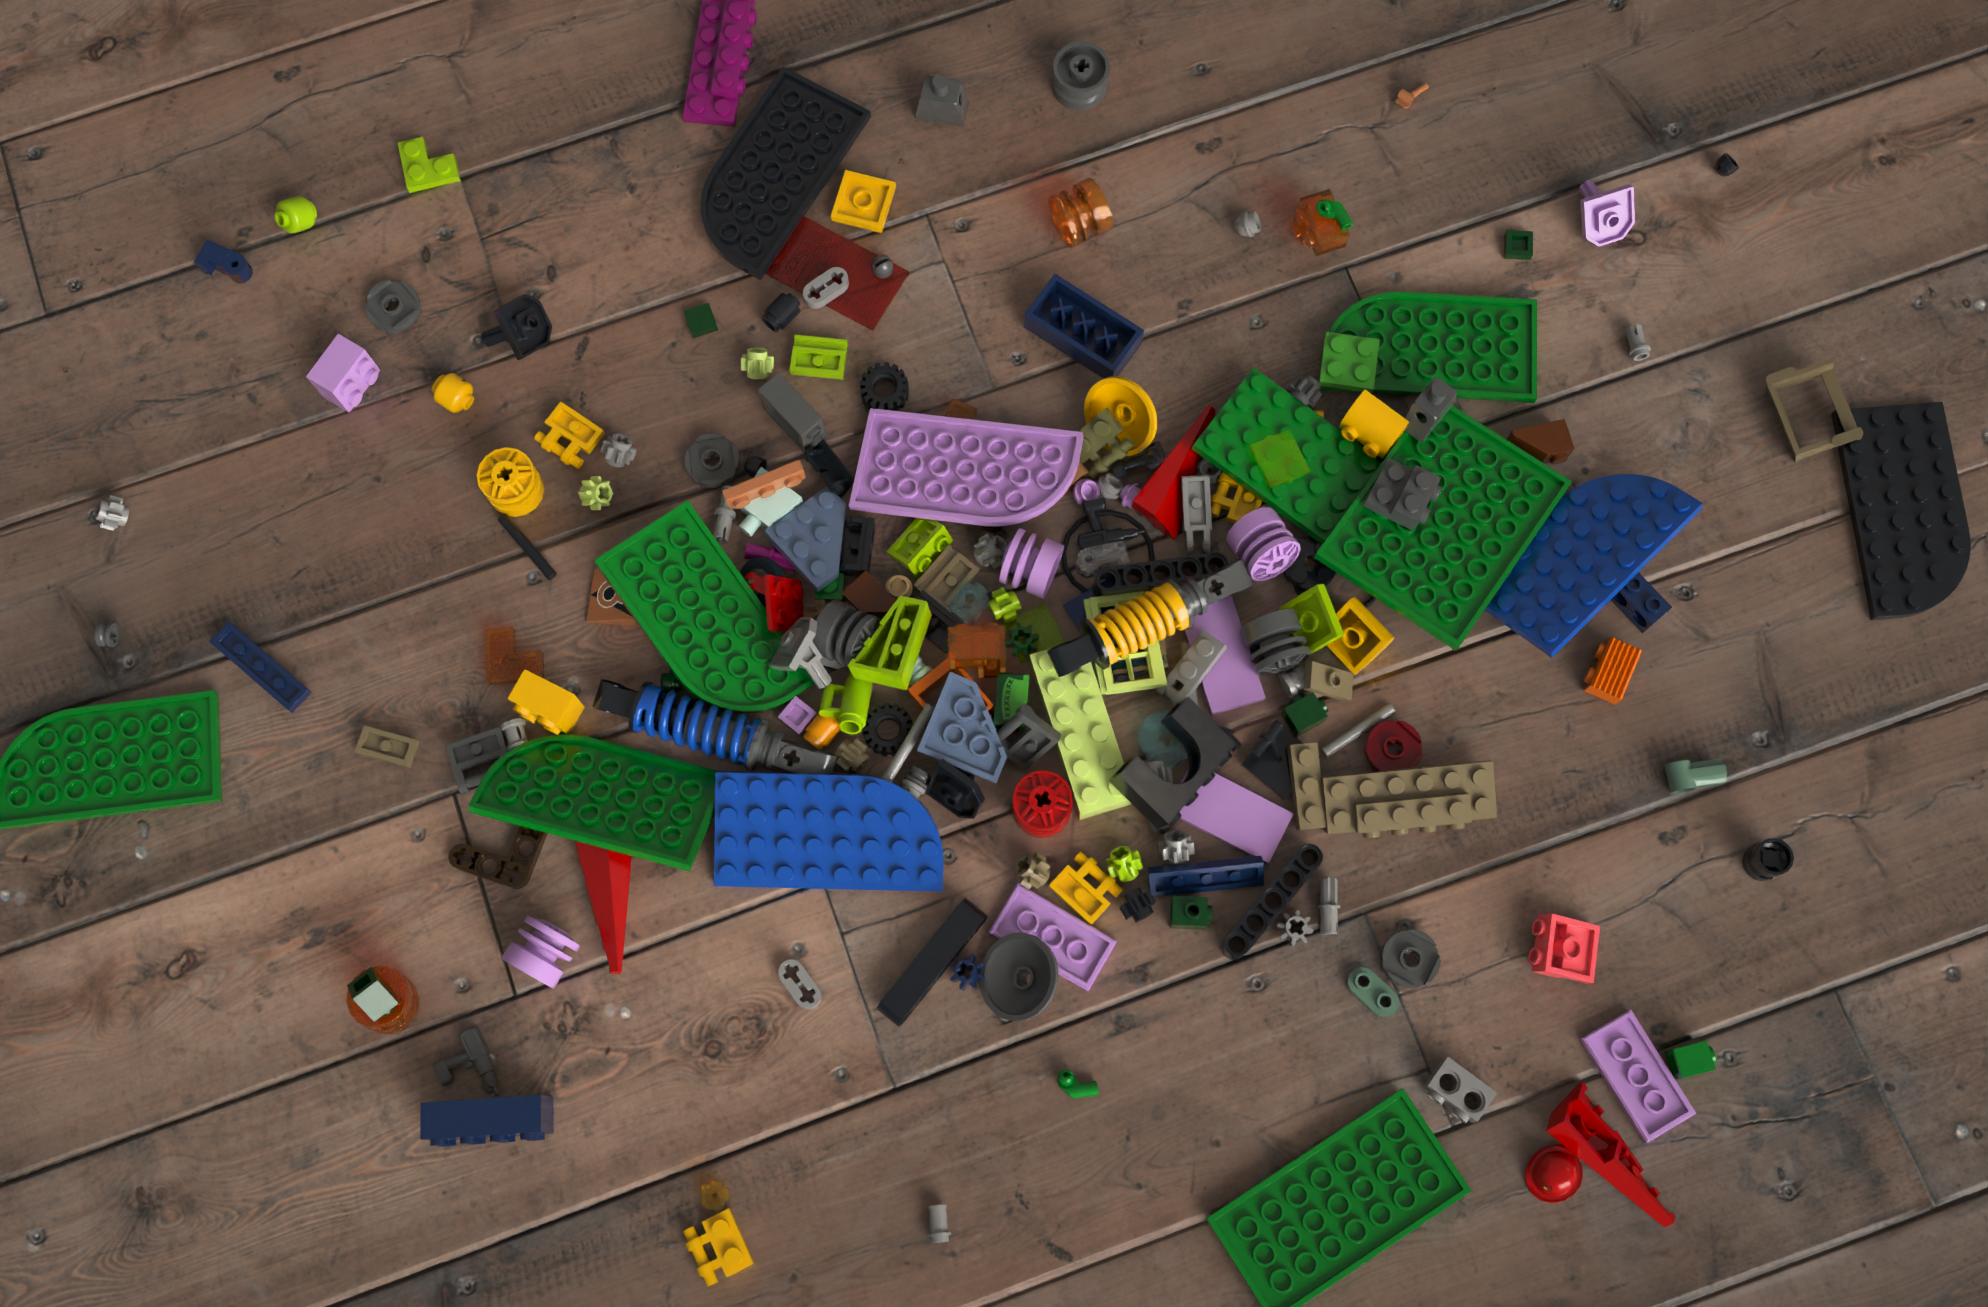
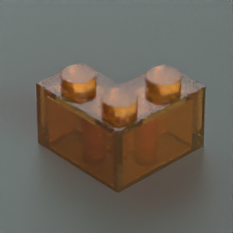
M1330 189L1300 198L1295 210L1294 220L1291 223L1294 236L1299 237L1302 245L1307 244L1308 248H1312L1315 256L1346 247L1350 235L1348 230H1341L1336 220L1322 217L1316 211L1318 201L1323 199L1335 201Z
M985 623L982 626L957 624L954 627H948L950 669L978 668V678L997 677L998 672H1006L1005 625Z

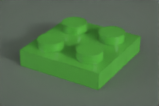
M1326 332L1323 343L1319 384L1325 387L1360 392L1367 390L1369 393H1372L1374 390L1380 339Z

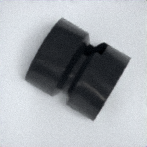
M1769 838L1747 849L1742 860L1743 868L1751 878L1758 881H1768L1788 872L1793 866L1794 855L1786 842L1777 838Z

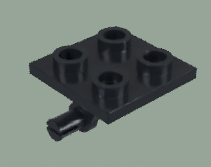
M1275 720L1266 732H1261L1259 735L1260 739L1250 750L1251 753L1241 766L1282 799L1286 800L1292 793L1287 745L1304 743L1287 731L1280 721Z

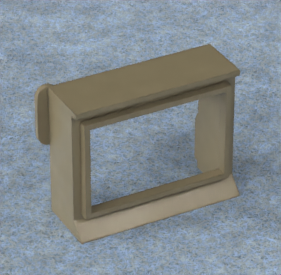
M1832 358L1797 371L1794 367H1788L1766 377V391L1795 462L1854 440H1860L1863 436V430L1861 427H1857L1834 372V361ZM1821 376L1844 432L1801 448L1779 391Z

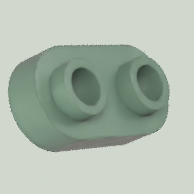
M1359 967L1349 973L1346 980L1349 992L1374 1015L1386 1018L1398 1010L1399 998L1397 994L1373 971L1365 967ZM1359 977H1365L1367 979L1368 983L1366 987H1362L1358 984ZM1381 997L1388 998V1007H1383L1380 1004Z

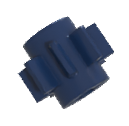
M973 954L969 956L968 960H964L959 955V962L956 966H949L955 972V975L950 980L952 982L960 980L959 987L962 991L966 989L967 985H971L976 990V983L979 979H986L980 974V970L985 965L982 962L975 965L976 958ZM967 966L972 970L970 972L971 977L968 979L963 975L965 973L964 968Z

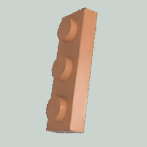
M797 460L725 489L722 493L729 509L734 507L740 509L749 505L750 501L756 498H768L774 495L776 490L784 487H795L806 477L800 460Z

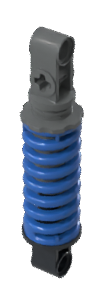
M600 680L592 707L629 718L630 732L639 733L645 729L647 736L655 737L659 735L660 739L665 742L673 739L674 743L678 746L687 744L690 750L697 751L702 749V752L708 756L716 752L718 759L726 760L730 757L733 764L743 765L749 771H753L757 764H761L771 771L777 766L795 773L832 774L837 755L786 740L785 733L780 731L776 733L769 730V721L766 719L756 718L748 725L746 724L747 716L743 713L738 716L737 720H733V711L730 709H726L722 716L718 715L719 707L716 705H711L708 711L704 710L705 702L703 700H698L690 710L691 698L684 695L679 705H675L677 700V693L671 690L667 694L663 693L660 686L654 685L650 681L644 682L639 691H636L613 681ZM797 751L796 756L800 760L792 763L793 758L789 757V754Z

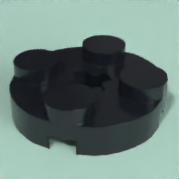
M1312 537L1298 539L1301 550L1294 563L1283 572L1285 579L1303 592L1318 584H1324L1326 587L1331 583L1337 572L1314 558L1322 543ZM1312 559L1317 565L1314 566L1313 571H1309L1308 566H1303L1302 562Z

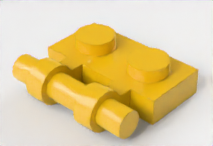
M560 401L544 422L551 431L547 435L541 431L537 432L534 440L540 443L541 448L545 451H552L561 457L560 461L566 465L571 464L579 469L584 463V460L577 456L579 450L581 449L590 454L603 438L605 432ZM561 436L571 442L567 448L557 443Z
M1224 472L1220 473L1217 480L1219 483L1217 491L1211 496V516L1218 518L1221 509L1229 510L1226 521L1235 524L1244 515L1259 509L1262 500ZM1229 487L1237 489L1234 500L1226 498Z
M1079 852L1074 860L1081 868L1076 872L1067 865L1050 883L1049 888L1089 925H1092L1111 904L1103 895L1109 891L1117 898L1123 889L1116 883L1117 879L1111 878L1110 875L1108 876L1097 866L1098 862L1092 857L1088 858L1083 852ZM1090 874L1100 883L1097 889H1094L1084 879L1086 875Z
M730 1208L702 1221L706 1233L699 1237L694 1226L683 1231L687 1240L685 1245L688 1252L692 1251L699 1267L696 1270L699 1277L703 1276L707 1287L718 1282L714 1270L722 1267L727 1278L755 1264ZM711 1242L717 1259L711 1262L703 1248V1245Z

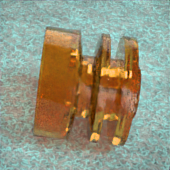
M1091 178L1073 185V196L1064 189L1059 193V196L1054 194L1048 198V207L1053 224L1063 241L1070 248L1076 247L1079 241L1086 242L1089 239L1088 230L1092 235L1098 236L1113 228V218L1109 205L1101 189Z
M374 966L372 968L393 989L398 1004L394 1006L388 1015L381 1016L373 1022L352 999L348 989L346 1003L349 1013L358 1023L378 1034L400 1032L413 1022L418 1013L420 999L417 989L400 972L387 966ZM368 969L363 970V971H362L360 974H358L353 980H355L357 977H359L361 974H363V973H364L365 971H367Z

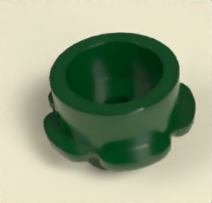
M669 670V673H661L662 692L666 694L671 690L675 692L680 691V682L671 670Z

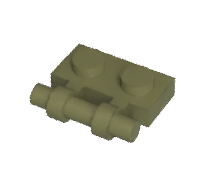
M1108 408L1100 412L1078 431L1083 432L1084 435L1080 462L1083 464L1089 459L1093 461L1094 465L1088 470L1093 479L1099 474H1105L1110 470V465L1118 458L1123 459L1128 454V450L1134 446V442L1129 437H1126L1122 442L1117 437L1124 428ZM1109 444L1111 451L1103 456L1100 450Z

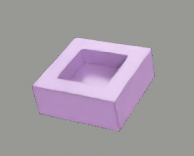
M795 696L780 713L778 719L797 735L801 736L816 717L817 712Z

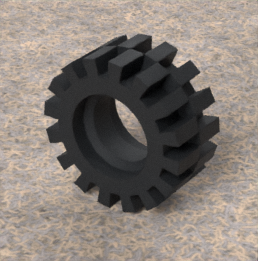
M880 362L875 363L876 368L874 369L871 366L868 367V373L864 372L862 380H860L861 397L863 403L867 404L868 409L898 411L899 406L903 408L905 401H908L909 398L908 379L902 369L898 370V366L895 364L890 367L889 362H884V366L881 367ZM883 380L892 382L895 386L893 394L888 397L878 396L874 391L875 385Z
M884 703L885 706L881 707L879 704L875 706V710L872 711L870 709L868 712L866 725L862 729L864 739L868 747L873 749L874 753H881L885 757L888 754H892L893 757L913 726L912 719L907 714V710L899 708L898 704L894 703V706H892L890 703ZM885 720H893L899 726L898 735L891 740L882 739L877 733L879 724Z

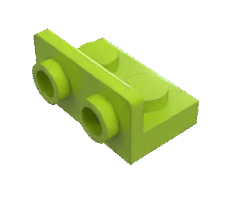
M916 518L886 552L891 559L906 567L913 577L919 579L945 548L953 542V539L945 526L938 521Z

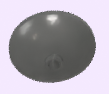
M1012 933L997 940L987 951L982 961L985 967L980 970V974L986 978L985 980H980V989L987 1006L999 1017L1011 1021H1026L1042 1013L1052 1001L1058 985V965L1051 948L1037 936L1027 933ZM1030 974V982L1027 983L1026 978Z

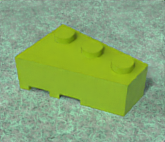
M901 595L898 597L880 621V626L872 637H868L864 642V647L855 659L852 658L849 662L848 667L853 678L907 690L932 616L927 601Z

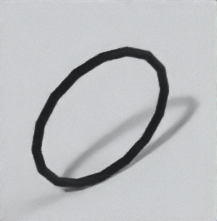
M1113 510L1097 513L1098 517L1111 515L1129 521L1138 529L1144 528L1142 524L1128 514ZM1084 516L1077 520L1065 534L1063 541L1064 550L1061 557L1062 568L1073 586L1087 596L1097 597L1093 591H1089L1075 580L1067 564L1066 550L1070 536L1081 524L1088 521L1087 516ZM1145 530V533L1142 535L1147 542L1149 561H1154L1153 542Z

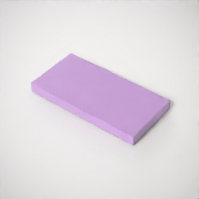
M1229 595L1208 605L1205 614L1193 616L1194 623L1192 628L1184 629L1186 640L1189 642L1190 647L1203 629L1228 647L1201 682L1211 715L1260 702L1266 698L1259 676L1254 671L1255 664L1250 660V649L1245 647L1240 634L1242 626L1232 596Z
M1187 770V772H1186V774H1185V776H1184L1182 782H1183L1184 779L1186 778V776H1187V774H1188V770ZM1216 774L1209 784L1204 787L1201 786L1196 791L1199 794L1196 800L1189 806L1185 805L1180 810L1182 814L1180 820L1251 857L1262 856L1263 862L1268 865L1294 813Z
M1019 883L1015 886L989 931V934L997 939L1012 933H1027L1042 939L1051 948L1056 958L1058 975L1089 992L1117 943L1115 939Z
M1631 1009L1580 1038L1581 1043L1644 1143L1650 1142L1697 1114Z

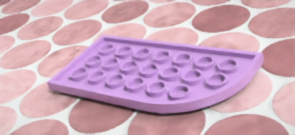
M870 408L849 507L850 510L980 526L997 527L1022 523L1047 511L1068 490L1078 469L1084 435L1083 432Z

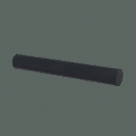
M507 514L501 515L498 518V522L548 580L553 579L557 572Z

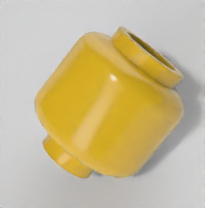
M455 373L439 376L432 386L434 401L452 413H458L463 409L468 410L474 402V396H472L473 386Z

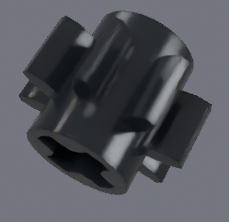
M1138 887L1121 897L1124 904L1120 906V910L1126 920L1132 917L1135 923L1154 913L1151 906L1156 901L1150 890L1143 893L1141 888Z

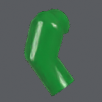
M1323 199L1316 204L1318 214L1322 217L1336 220L1342 231L1353 226V222L1342 203Z

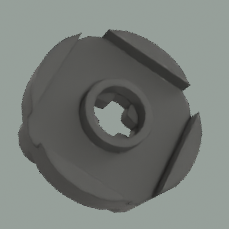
M381 281L372 287L366 297L368 300L365 307L367 317L375 327L391 335L409 328L422 313L417 293L411 285L404 281ZM389 302H399L397 309L388 311Z
M717 433L704 434L694 440L695 443L691 445L690 449L688 447L685 453V466L689 476L698 486L718 488L736 479L740 467V456L734 443L726 439L725 436ZM711 455H715L716 459H720L715 466L705 464V461L710 460Z
M1414 929L1394 934L1385 942L1381 951L1382 971L1391 982L1407 989L1419 988L1432 981L1439 971L1441 960L1433 939L1424 932ZM1412 951L1415 953L1414 958L1418 963L1417 965L1411 964L1407 966L1403 955H1408Z

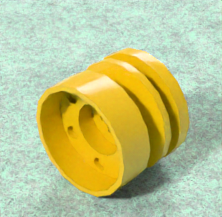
M507 447L496 449L486 455L479 464L476 475L478 486L495 510L501 514H507L511 517L527 515L536 509L542 501L545 490L543 479L529 457L520 450Z

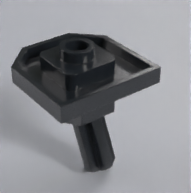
M523 294L495 309L493 312L500 325L481 334L482 342L487 347L503 341L509 342L517 360H520L549 343L552 324L541 302L527 294Z
M943 758L936 766L925 794L959 818L974 819L979 814L985 801L983 793L974 781L975 775L956 768Z

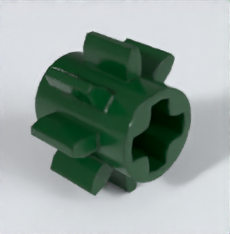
M1018 622L1017 628L1014 631L1007 630V635L1012 639L1005 641V646L1013 647V657L1017 654H1023L1024 658L1027 659L1028 652L1031 650L1037 652L1038 647L1033 642L1039 640V634L1032 635L1031 624L1026 628L1021 627V624ZM1023 636L1026 644L1021 645L1018 637Z

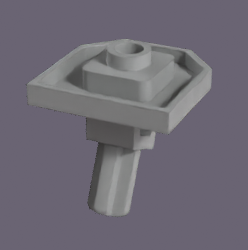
M800 617L783 635L780 646L769 666L775 670L796 671L798 667L805 669L817 688L822 689L828 686L832 680L820 662L822 658L821 653L812 641L816 635L817 621L811 617Z

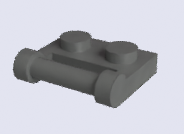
M1022 704L1016 710V714L999 730H996L1007 758L1023 770H1027L1058 743L1061 737L1060 732L1035 715L1033 709L1027 704ZM1022 723L1028 726L1011 743L1006 740Z
M500 727L446 744L456 784L461 794L470 791L471 787L479 785L487 772L484 771L466 777L464 770L497 760L507 753V743Z

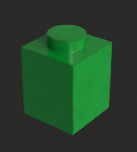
M1707 1041L1664 1051L1671 1074L1675 1080L1716 1070V1055L1713 1048L1708 1046Z

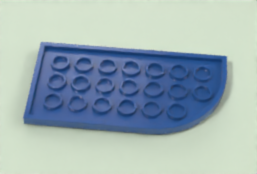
M1616 474L1585 482L1566 493L1559 500L1485 611L1552 658L1702 510L1703 503L1680 488L1650 476Z
M715 772L714 886L943 892L944 855L939 830L927 808L904 787L881 777L862 774Z

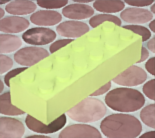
M1047 650L1030 654L1029 664L1048 723L1061 733L1060 740L1055 745L1068 786L1072 791V799L1079 820L1131 805L1132 803L1109 782L1124 762L1091 662L1072 673L1058 677Z

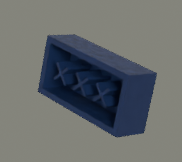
M1057 274L1052 276L1024 314V328L1102 378L1119 376L1143 341L1144 330Z
M544 1095L421 1103L420 1140H429L430 1146H456V1140H460V1144H486V1138H490V1142L507 1143L515 1142V1136H520V1140L538 1141L545 1140V1134H554L553 1098Z

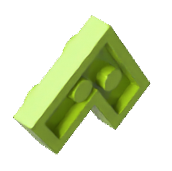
M423 137L397 142L409 193L461 181L456 157L453 153L429 159L426 141Z

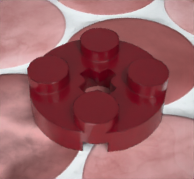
M1384 721L1376 725L1368 734L1364 754L1375 771L1413 768L1418 765L1422 758L1421 737L1414 727L1404 721ZM1388 742L1392 745L1397 742L1400 745L1398 748L1399 755L1395 753L1391 755L1388 752Z

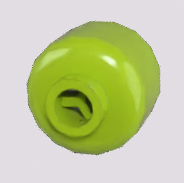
M294 196L278 202L274 218L279 227L292 234L310 229L315 223L317 211L314 204L305 197Z

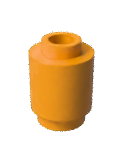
M818 713L805 729L806 733L803 738L816 749L827 747L841 731L838 719L823 717Z

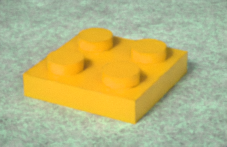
M845 170L831 213V221L882 233L896 190V182Z

